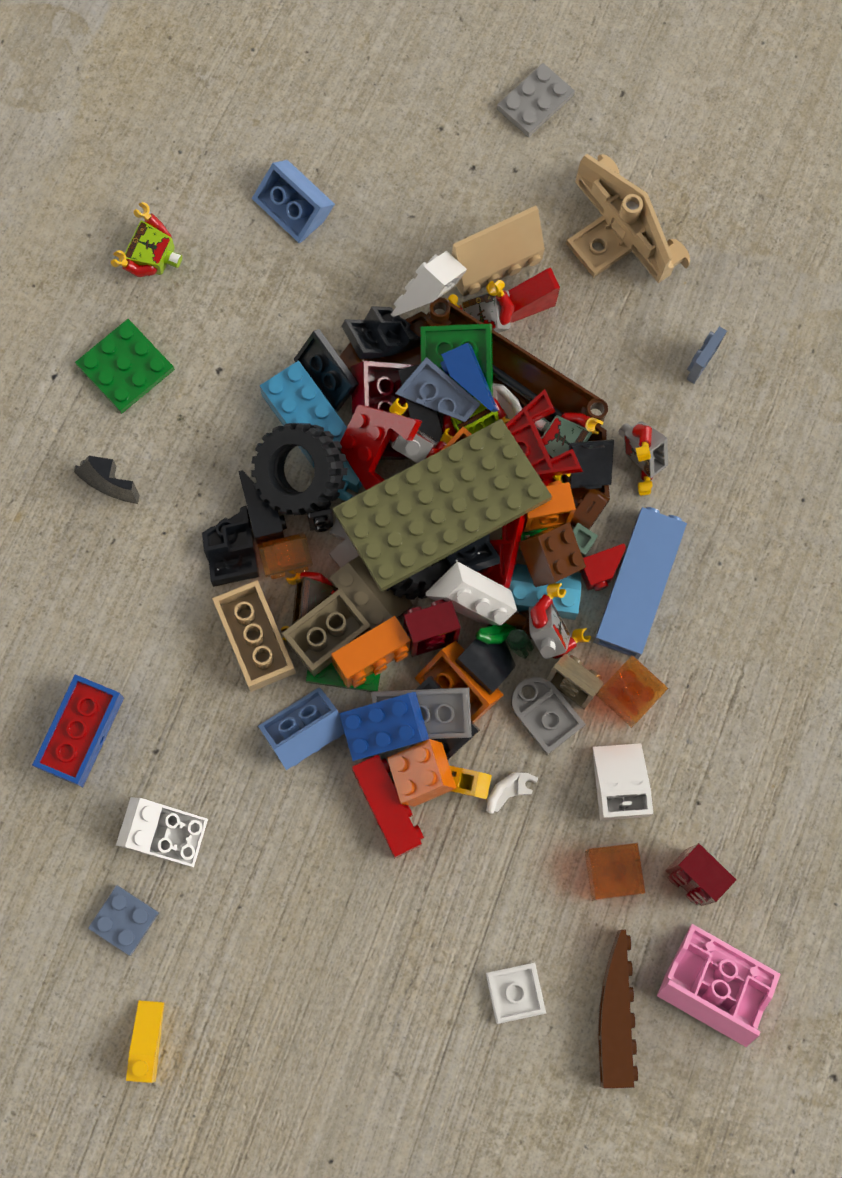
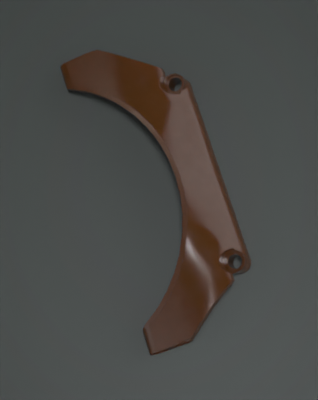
M442 297L430 303L427 314L421 311L405 319L411 324L410 329L418 336H421V327L483 324ZM436 309H442L445 313L436 314L434 311ZM492 329L493 365L537 395L545 389L552 405L561 412L583 413L604 422L608 412V405L605 400ZM349 343L339 357L350 372L351 366L362 361L419 365L421 364V346L392 356L359 359L352 344ZM493 376V383L504 385L519 400L522 408L530 403L529 400ZM591 409H598L602 414L594 415ZM550 415L544 417L549 422H552L554 419ZM596 424L595 431L599 432V434L593 433L588 441L607 440V431L601 427L602 424ZM564 474L562 475L563 483H567V475ZM609 485L595 489L571 488L576 508L570 522L572 526L575 527L579 523L585 528L591 529L610 500Z

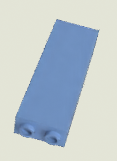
M652 507L641 508L593 643L637 659L640 658L687 525L680 517L660 514L659 510Z

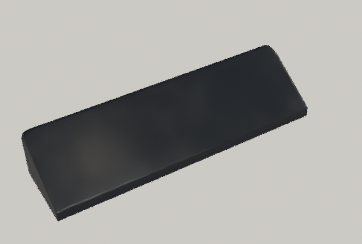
M419 365L398 370L402 385ZM406 399L410 418L422 421L418 430L440 442L443 430L438 412Z

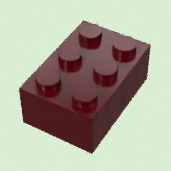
M444 599L437 600L431 603V607L424 609L415 607L408 610V614L404 615L403 629L411 640V657L444 648L455 641L458 642L461 627L452 600L447 602Z
M699 843L685 849L665 870L669 874L667 877L669 881L678 888L681 886L687 892L686 897L696 906L698 904L704 906L717 902L737 880Z

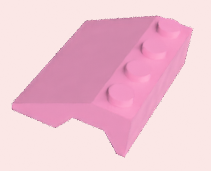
M691 924L664 976L657 996L747 1047L760 1034L758 1026L764 1010L773 997L780 973Z

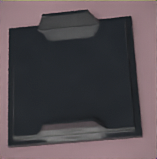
M614 439L569 443V450L573 449L583 472L571 473L570 477L567 476V482L570 483V487L595 489L602 488L604 485H611Z

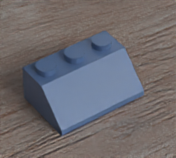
M288 160L272 163L252 197L298 243L305 240L326 220L335 205Z
M320 687L258 726L286 770L296 766L300 761L318 752L322 747L340 738L345 733L338 710Z

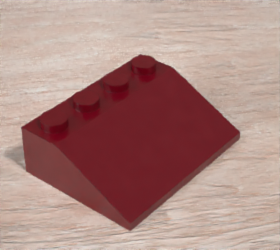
M362 361L351 366V373L359 383L352 393V416L358 405L390 412L389 408L397 398H399V405L403 407L406 399L395 394L402 386L398 370L415 365ZM407 408L402 415L410 418ZM389 442L380 460L410 459L393 449Z

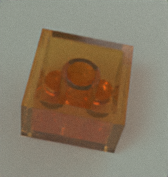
M632 655L604 684L596 696L632 728L669 688Z
M638 843L592 848L585 851L592 901L645 894Z

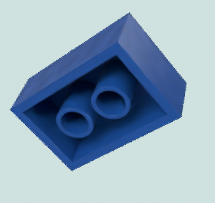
M416 691L339 713L352 761L429 739Z

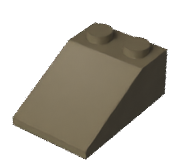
M564 654L553 666L546 680L550 681L561 693L585 710L604 682L597 672L592 669L588 671L581 666L582 662L573 655L569 657L567 654Z

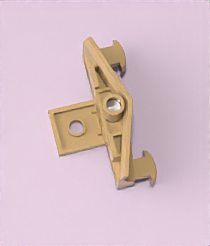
M589 154L584 155L579 164L575 183L603 216L569 238L566 245L593 278L630 252L635 254L658 284L669 277L674 267L681 263L684 268H688L690 265V255L687 249L676 239L666 241L648 193L622 177L616 163L607 155L600 154L598 160ZM601 243L604 249L596 251L593 249L592 244Z

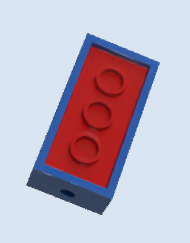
M75 674L32 766L83 788L124 700L121 693Z

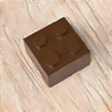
M570 522L550 527L518 542L535 587L556 583L586 568Z

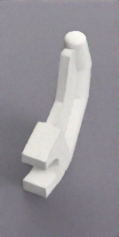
M493 383V398L498 401L508 418L512 419L522 410L519 400L504 385Z
M511 773L495 784L487 798L486 811L494 814V812H498L508 798L531 795L533 790L528 789L525 783L526 781L536 783L538 777L529 773Z

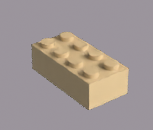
M258 580L212 598L250 692L296 674Z

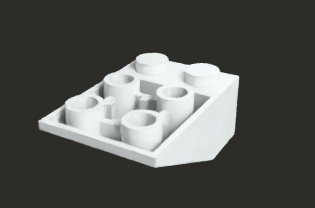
M448 251L439 256L435 254L428 263L423 262L416 270L417 277L413 278L405 286L406 293L402 294L395 301L394 305L396 308L391 315L395 317L434 302L456 286L467 269Z
M641 743L592 747L600 821L651 816L653 814L651 788Z
M131 797L116 846L194 867L208 819L146 799Z

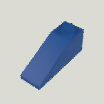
M466 343L441 354L444 360L441 362V366L445 374H450V377L490 411L497 412L498 408L472 346Z

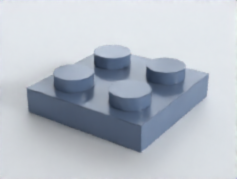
M719 326L715 333L710 331L701 349H698L687 368L690 371L687 377L688 381L695 384L719 348L727 330Z
M116 885L88 929L129 956H132L159 915V912Z

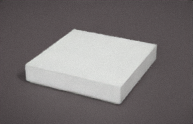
M535 963L485 973L496 1024L546 1014Z

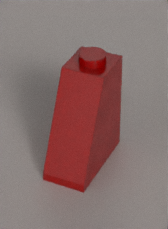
M551 267L508 290L509 298L514 305V312L510 323L556 306L560 286Z

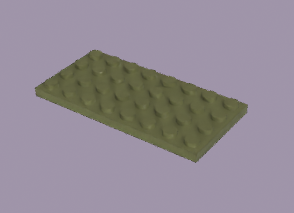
M500 419L333 508V513L382 592L547 503L552 499V495L503 420Z

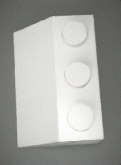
M456 562L426 592V596L435 601L444 599L447 602L452 600L456 612L480 624L502 625L517 611L510 589L459 562Z

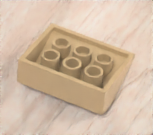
M533 206L453 244L452 256L467 269L456 284L462 297L479 292L482 287L488 285L491 281L496 283L507 275H516L522 268L528 265L535 266L543 259L545 248L537 206Z

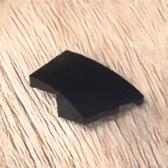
M371 306L364 320L345 319L342 324V328L359 359L387 357L421 346V336H418L410 329L411 324L399 315L393 317L391 314L394 309L391 307Z
M88 456L80 462V466H75L74 473L94 489L110 497L138 504L140 495L134 482L116 479L115 472L117 466L113 459Z
M242 506L240 512L229 519L225 517L216 526H212L202 532L203 548L209 562L210 580L213 587L260 577L247 506Z
M490 534L445 557L449 568L456 562H459L476 572L500 564V556L490 542Z
M475 639L455 660L490 695L516 666L506 641L500 644H486Z

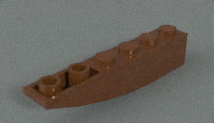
M626 930L617 931L602 984L598 1018L601 1088H634V1082L638 1081L637 1065L633 1066V1055L637 1054L636 1039H632L631 1030L635 1028V1014L630 1011V1002H634L633 987H629V976L633 974L632 961H628L627 950H631V937L626 934Z

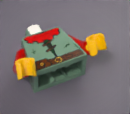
M564 413L561 417L556 415L552 422L542 418L536 421L535 425L537 430L543 434L541 437L552 459L569 451V443L587 442L593 433L599 434V432L595 431V426L597 423L603 425V422L583 413ZM562 475L553 476L556 481H561Z

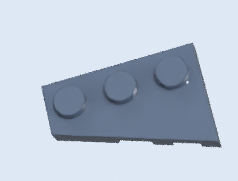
M427 357L395 393L398 396L464 423L481 405Z

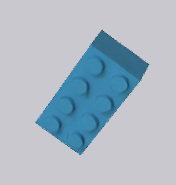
M299 360L260 385L262 397L283 426L288 423L318 425L323 427L324 431H329L334 435L333 441H341L347 426ZM298 446L312 467L315 468L313 459L308 451Z

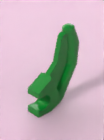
M508 624L492 625V627L480 628L476 632L475 637L486 644H500L513 635L515 627Z

